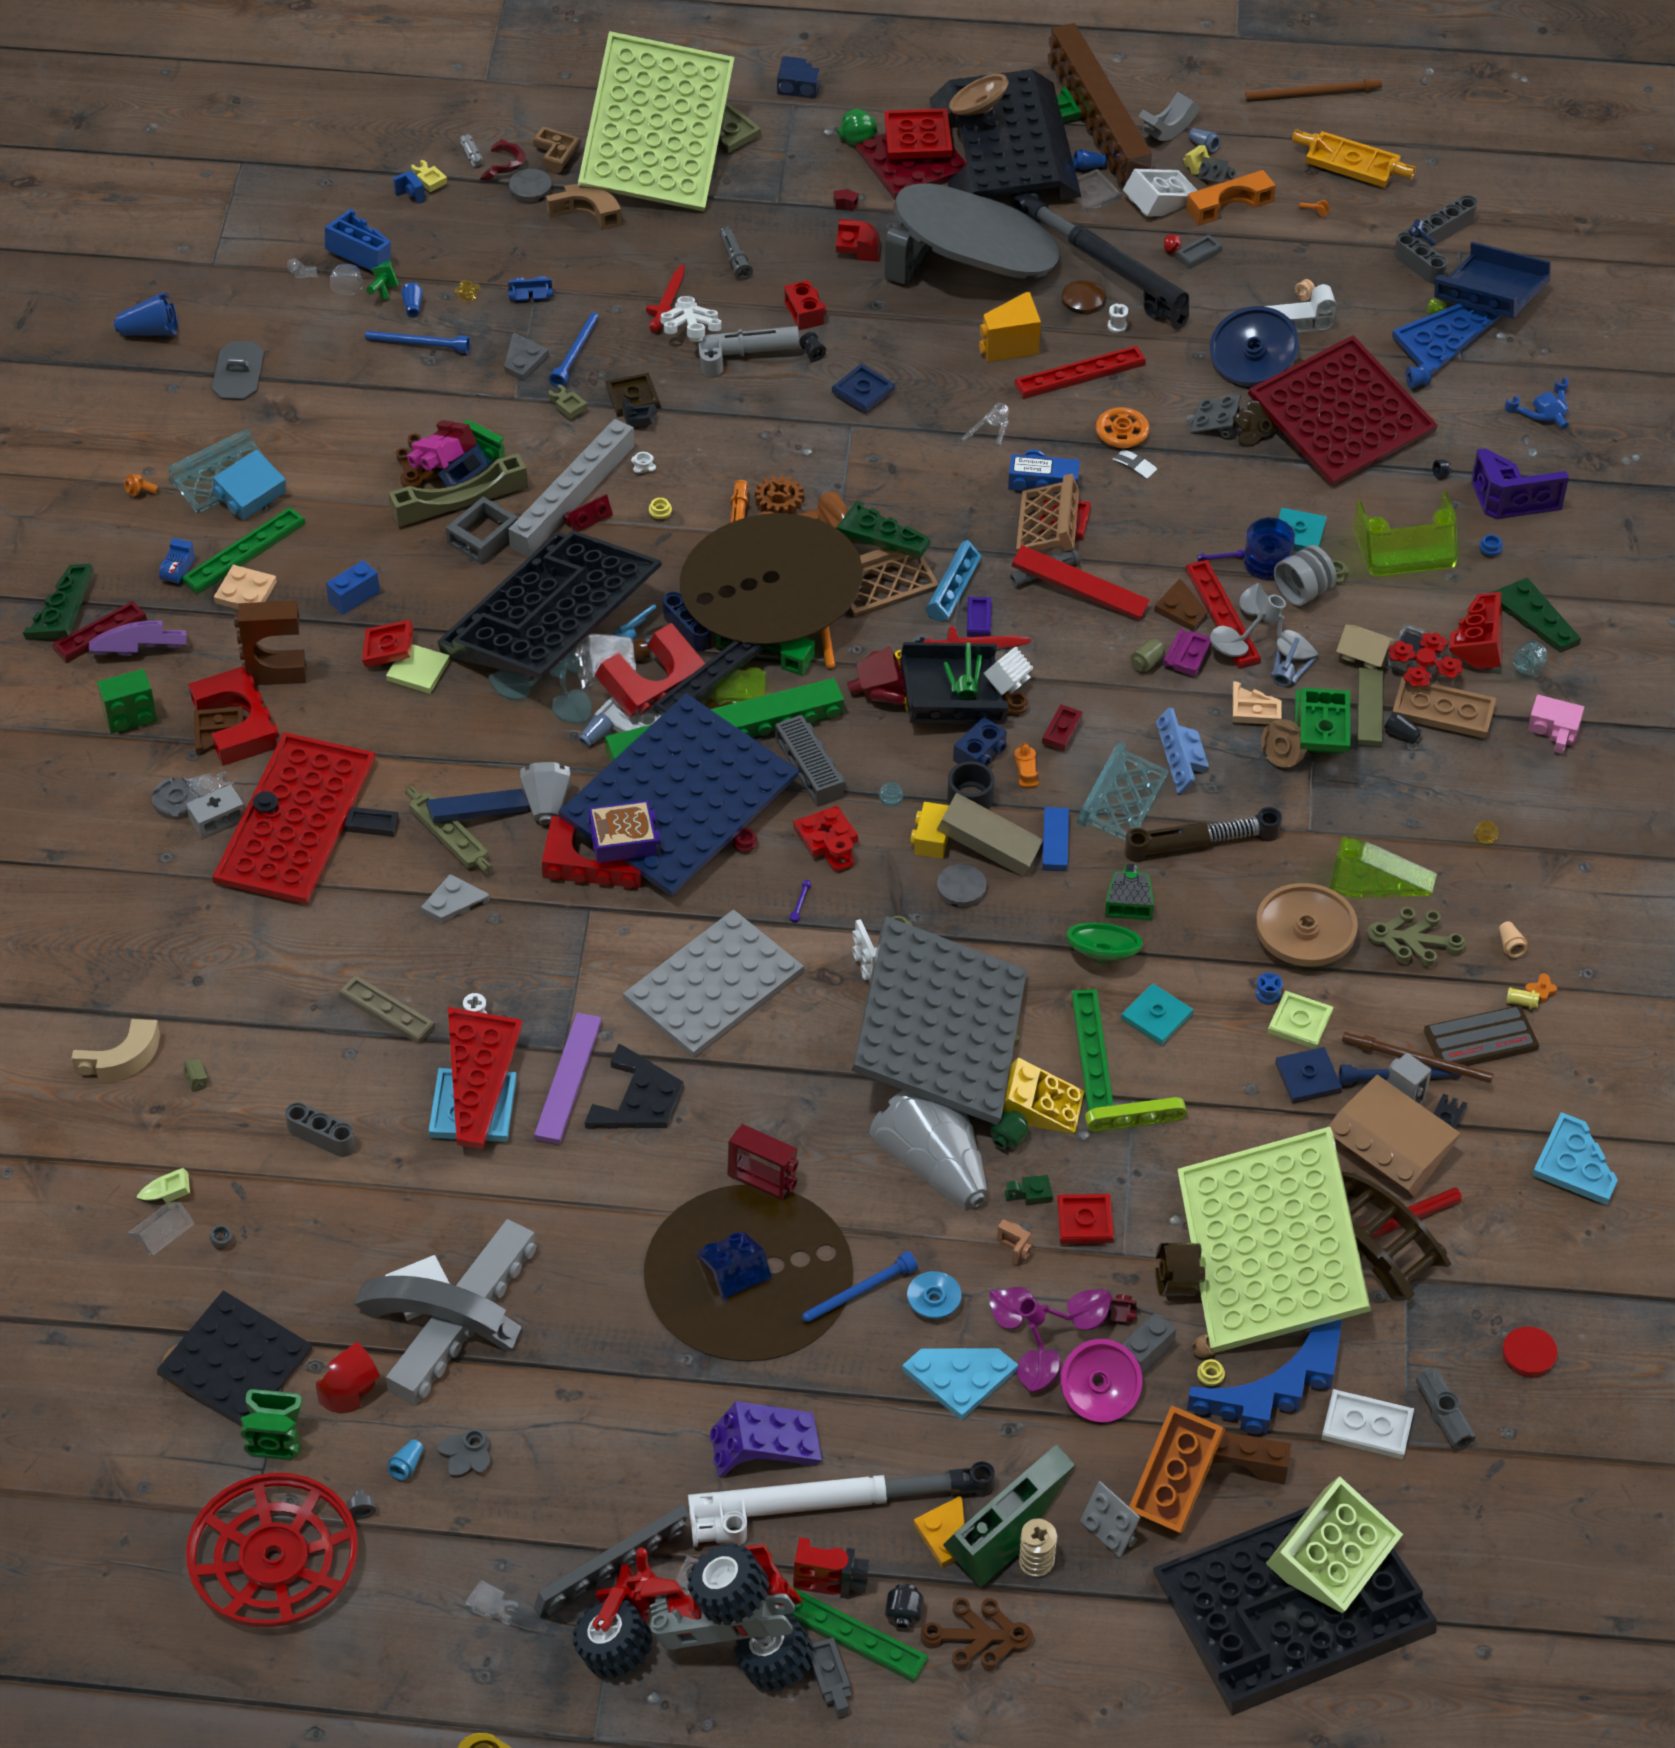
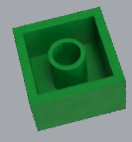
M144 669L97 681L103 714L111 734L158 721L152 689Z

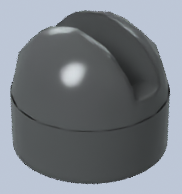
M216 1225L211 1229L210 1241L213 1246L224 1248L231 1241L232 1232L226 1225ZM220 1233L224 1234L222 1241L218 1240Z

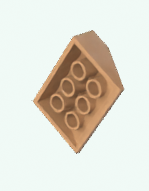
M1376 1075L1339 1111L1328 1126L1331 1127L1334 1141L1413 1197L1416 1196L1461 1136V1133L1379 1075Z

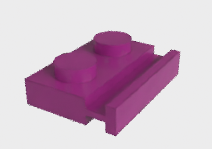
M1180 628L1164 658L1163 666H1172L1173 670L1195 677L1212 646L1210 637L1192 631L1188 633L1183 628Z

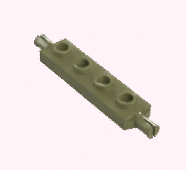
M410 786V789H406L405 794L412 799L409 804L410 811L468 869L478 866L485 874H488V871L489 873L491 872L493 867L485 860L488 858V851L457 820L432 822L426 804L427 800L435 798L429 792L419 794L413 786Z

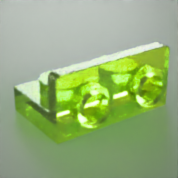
M748 668L747 671L737 670L717 686V700L745 701L764 696L766 671H761L760 668Z

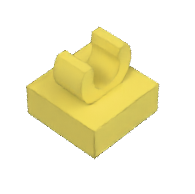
M1199 145L1185 155L1186 158H1183L1185 167L1190 168L1191 174H1199V167L1203 157L1209 158L1206 146Z

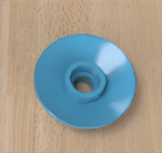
M930 1271L922 1273L912 1280L908 1287L907 1298L911 1308L916 1313L926 1318L938 1319L949 1316L959 1307L961 1289L957 1281L950 1275L943 1272Z

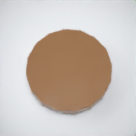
M1280 719L1264 728L1261 735V747L1267 754L1266 758L1277 767L1288 768L1298 764L1304 758L1307 750L1300 749V727L1291 720Z

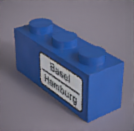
M1011 454L1008 490L1025 491L1062 483L1064 475L1073 474L1078 485L1080 460Z

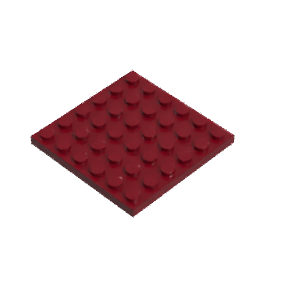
M1354 335L1250 388L1248 392L1250 398L1261 403L1271 421L1331 486L1435 432L1438 426Z

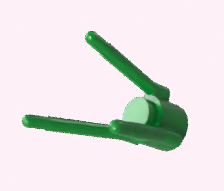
M969 642L966 643V675H961L956 682L949 664L944 662V667L952 686V693H957L958 698L963 700L972 699L978 694V681L982 655H978L973 678L971 676V647Z

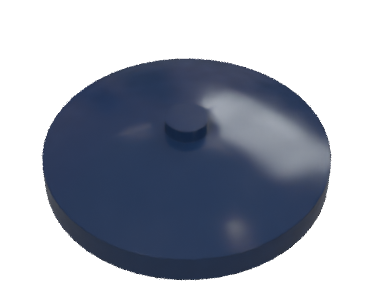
M1264 306L1246 307L1231 313L1218 324L1210 341V355L1216 371L1230 383L1243 387H1254L1285 371L1297 360L1300 349L1297 329L1289 317L1276 309Z

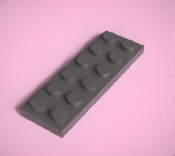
M680 1505L539 1591L534 1605L538 1616L542 1617L546 1613L551 1616L563 1608L562 1604L569 1599L576 1601L588 1592L586 1589L596 1584L597 1587L603 1585L611 1578L610 1574L618 1569L621 1571V1565L628 1564L629 1567L633 1566L637 1549L645 1548L647 1555L650 1556L659 1549V1544L666 1540L668 1543H671L682 1535L681 1531L686 1526L685 1522L689 1515L684 1505Z

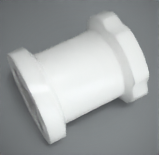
M1114 304L1109 308V315L1111 317L1108 321V329L1113 333H1123L1127 329L1126 317L1128 316V308L1123 304Z
M472 993L464 998L463 1007L465 1010L487 1014L484 1010L486 1007L484 996Z

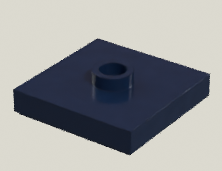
M863 364L858 365L832 386L833 394L864 413H867L895 390L894 383Z
M1325 1047L1276 1058V1067L1292 1103L1341 1093L1342 1086Z

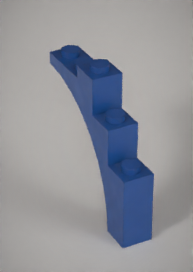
M1342 1320L1312 1327L1310 1334L1297 1354L1279 1370L1258 1381L1229 1388L1190 1387L1187 1410L1194 1411L1200 1415L1210 1414L1221 1416L1227 1420H1241L1240 1430L1251 1434L1267 1435L1272 1407L1283 1411L1299 1412L1304 1384L1317 1389H1331Z

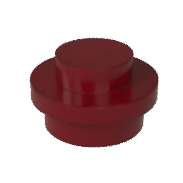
M743 829L733 838L734 847L741 852H750L758 844L757 836L750 829Z

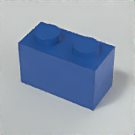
M364 560L326 582L328 602L342 615L380 592L378 573Z

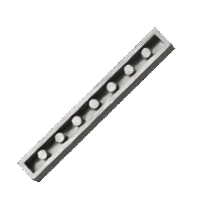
M614 419L509 528L510 549L530 557L564 521L563 516L566 515V512L576 509L634 448L633 427Z
M507 1219L456 1286L476 1293L492 1302H495L497 1298H501L510 1280L519 1275L526 1259H530L534 1255L537 1247L534 1232ZM432 1316L386 1376L388 1392L416 1406L421 1398H425L429 1394L431 1385L436 1378H440L444 1374L451 1358H455L459 1354L462 1344L467 1337H472L475 1332L452 1321Z

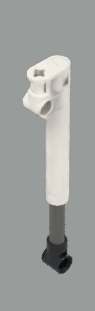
M979 1461L973 1464L971 1468L952 1469L948 1471V1474L888 1480L884 1479V1475L873 1476V1478L859 1477L688 1495L693 1548L698 1547V1543L716 1541L717 1544L725 1543L728 1546L730 1543H737L738 1546L744 1544L747 1539L746 1517L872 1505V1503L881 1504L886 1503L887 1498L950 1492L951 1495L972 1493L977 1497H986L994 1490L995 1470L990 1463ZM977 1478H985L987 1480L980 1481ZM733 1527L739 1528V1530L731 1531L729 1529Z

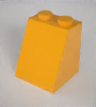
M1026 292L983 315V324H980L982 340L979 341L980 353L985 355L987 362L1039 355L1041 321L1030 292Z

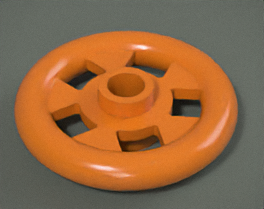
M1117 407L1105 411L1098 417L1095 425L1098 437L1104 443L1116 448H1131L1141 444L1147 438L1150 430L1149 423L1144 415L1134 409ZM1113 417H1117L1114 422L1110 420ZM1105 428H1111L1112 432L1107 433ZM1134 429L1140 430L1138 435L1132 434ZM1117 437H1127V439H1118Z

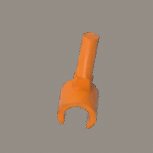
M1321 200L1316 204L1299 203V208L1317 210L1319 217L1326 216V211H1330L1326 200Z

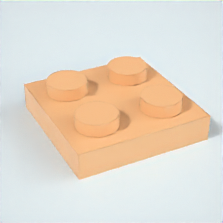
M233 565L214 595L215 604L238 610L239 603L266 602L277 583L276 576Z

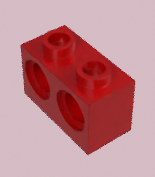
M809 280L784 285V303L796 326H798V330L823 325L826 307L824 302H820L816 287L813 288Z

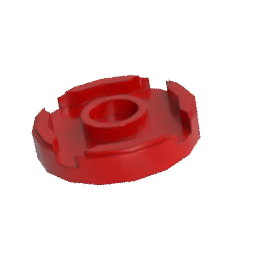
M1532 1326L1519 1327L1512 1330L1506 1336L1502 1348L1505 1363H1508L1516 1374L1525 1377H1540L1544 1375L1545 1372L1554 1367L1558 1355L1557 1345L1553 1338L1542 1329Z

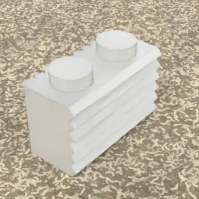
M1014 647L983 674L1002 696L1007 691L1012 694L1030 678L1028 673L1033 669V666L1030 665V662H1027V658H1024L1021 651H1018V647Z

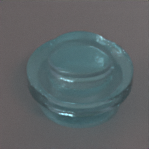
M886 783L879 791V799L886 805L899 804L903 800V790L897 783Z

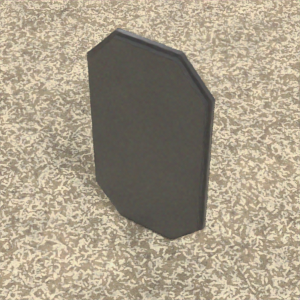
M232 341L221 348L212 390L222 399L241 400L256 392L264 350L256 342Z

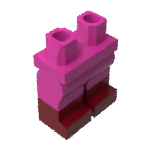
M441 420L436 424L438 431L428 438L424 437L419 442L415 441L411 444L413 451L407 455L410 466L417 468L422 465L425 470L429 471L435 467L444 469L449 466L448 462L455 460L477 445L469 424Z

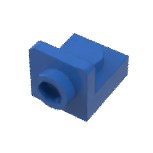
M412 170L393 177L394 193L397 196L407 192L408 196L413 197L417 204L425 201L424 185Z

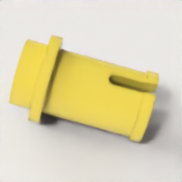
M1509 987L1507 1004L1529 1007V1010H1532V1008H1538L1540 993H1535V990L1529 992Z

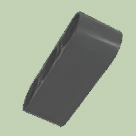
M300 1102L292 1103L286 1108L287 1128L293 1136L337 1156L345 1157L354 1152L356 1148L352 1126Z

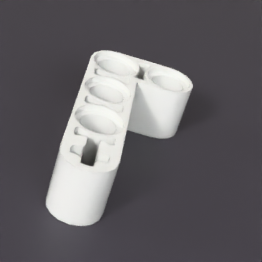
M1322 284L1313 289L1311 302L1264 307H1270L1284 313L1293 322L1297 332L1303 333L1323 331L1331 328L1335 319L1336 301L1331 287Z

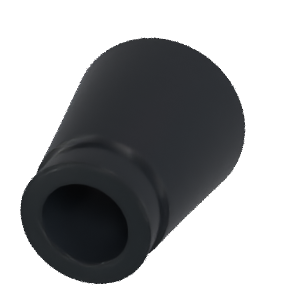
M1393 712L1384 726L1389 734L1412 741L1413 743L1416 742L1422 732L1401 712L1399 714Z

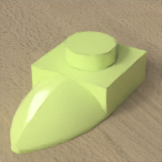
M184 1168L161 1176L145 1186L139 1192L137 1198L148 1201L163 1199L168 1203L190 1194L189 1174Z

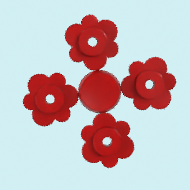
M1436 632L1433 634L1424 633L1422 635L1420 646L1425 648L1418 650L1417 654L1413 651L1412 645L1405 644L1403 641L1395 642L1388 649L1391 660L1406 663L1408 660L1415 658L1417 664L1420 665L1416 668L1409 667L1407 673L1404 674V681L1410 683L1412 687H1427L1429 685L1431 674L1426 672L1425 667H1430L1434 664L1440 675H1446L1450 679L1456 678L1457 674L1463 672L1462 662L1457 658L1453 659L1446 656L1443 660L1436 661L1435 652H1443L1444 647L1448 643L1446 638L1441 637Z

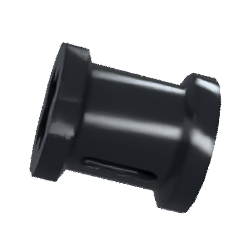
M807 332L800 338L799 345L806 349L808 358L811 361L820 360L825 356L826 347L820 344L815 332Z

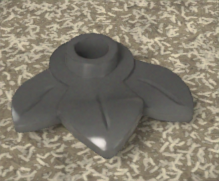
M470 1429L464 1435H450L437 1447V1452L450 1457L448 1464L450 1476H463L471 1469L478 1473H483L490 1464V1455L487 1451L489 1440L487 1435L479 1429ZM473 1442H478V1443H480V1444L475 1445V1446H472V1445H471Z

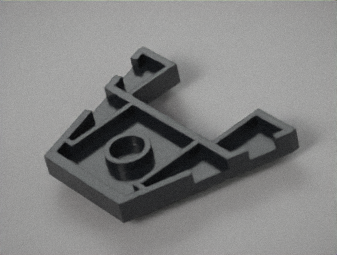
M618 1044L611 1059V1068L633 1073L634 1075L619 1110L592 1104L584 1122L585 1128L595 1129V1126H608V1129H618V1126H634V1129L667 1128L684 1089V1082L627 1047Z

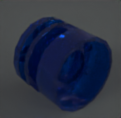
M1266 517L1253 522L1248 528L1243 563L1246 570L1252 576L1263 580H1274L1276 564L1289 556H1293L1295 533L1287 522L1278 518Z

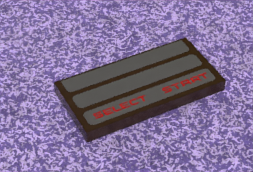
M1521 1005L1426 1025L1424 1027L1425 1036L1435 1057L1465 1066L1532 1052L1539 1048V1043Z

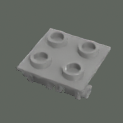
M1099 1481L1080 1522L1120 1558L1126 1546L1132 1547L1137 1541L1134 1530L1140 1520V1516Z

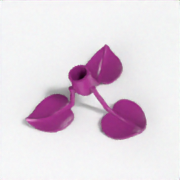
M1023 1287L990 1290V1307L997 1323L1001 1327L1010 1330L1020 1327L1025 1320L1038 1344L1039 1351H1028L1018 1361V1378L1030 1392H1037L1048 1387L1056 1379L1061 1368L1059 1354L1055 1350L1044 1351V1345L1036 1329V1326L1041 1325L1045 1321L1046 1313L1048 1312L1065 1320L1073 1319V1324L1080 1330L1088 1331L1095 1329L1103 1323L1108 1314L1112 1299L1110 1291L1092 1289L1079 1292L1067 1302L1066 1306L1070 1314H1064L1049 1308L1046 1304L1041 1306L1033 1297V1294Z

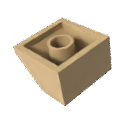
M1345 625L1336 652L1342 653L1341 658L1355 662L1356 659L1365 661L1363 666L1377 669L1378 666H1386L1390 658L1389 646L1394 645L1398 640L1355 625Z

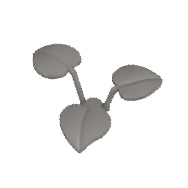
M1256 583L1245 590L1239 599V605L1246 614L1258 616L1242 636H1239L1238 632L1230 627L1218 626L1213 629L1210 635V641L1218 651L1227 656L1240 657L1248 651V645L1243 640L1247 638L1262 619L1268 623L1278 621L1277 636L1279 639L1276 642V646L1283 655L1288 656L1291 646L1297 637L1300 640L1292 657L1293 660H1305L1318 655L1313 646L1297 632L1285 630L1282 633L1284 616L1281 613L1286 606V602L1281 596L1275 594L1268 596L1260 583Z

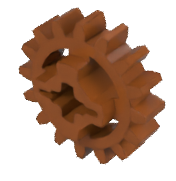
M771 475V480L764 478L763 484H757L755 505L759 506L760 512L766 510L767 512L774 513L791 512L796 514V508H802L804 488L799 486L798 480L792 482L791 476L784 479L783 475H780L779 478Z

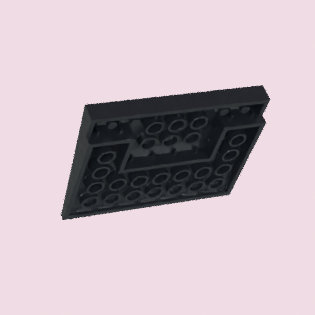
M574 530L568 535L557 531L437 641L440 652L450 655V658L543 678L662 566L661 560Z
M1310 1506L1153 1568V1573L1231 1716L1436 1633L1437 1619L1423 1600L1422 1589L1394 1548H1392L1343 1613L1286 1583L1266 1564Z

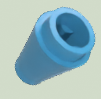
M411 1439L389 1459L387 1467L389 1474L401 1481L411 1477L424 1449L423 1445L419 1441Z

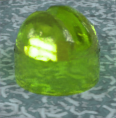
M1429 299L1427 312L1431 315V312L1437 313L1445 309L1446 304L1437 299Z

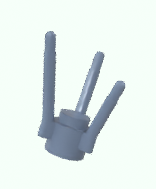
M1298 637L1295 638L1288 656L1282 664H1280L1282 653L1277 648L1271 677L1279 686L1287 687L1290 683L1295 685L1298 678L1316 660L1315 657L1311 658L1295 674V667L1290 662L1300 640Z

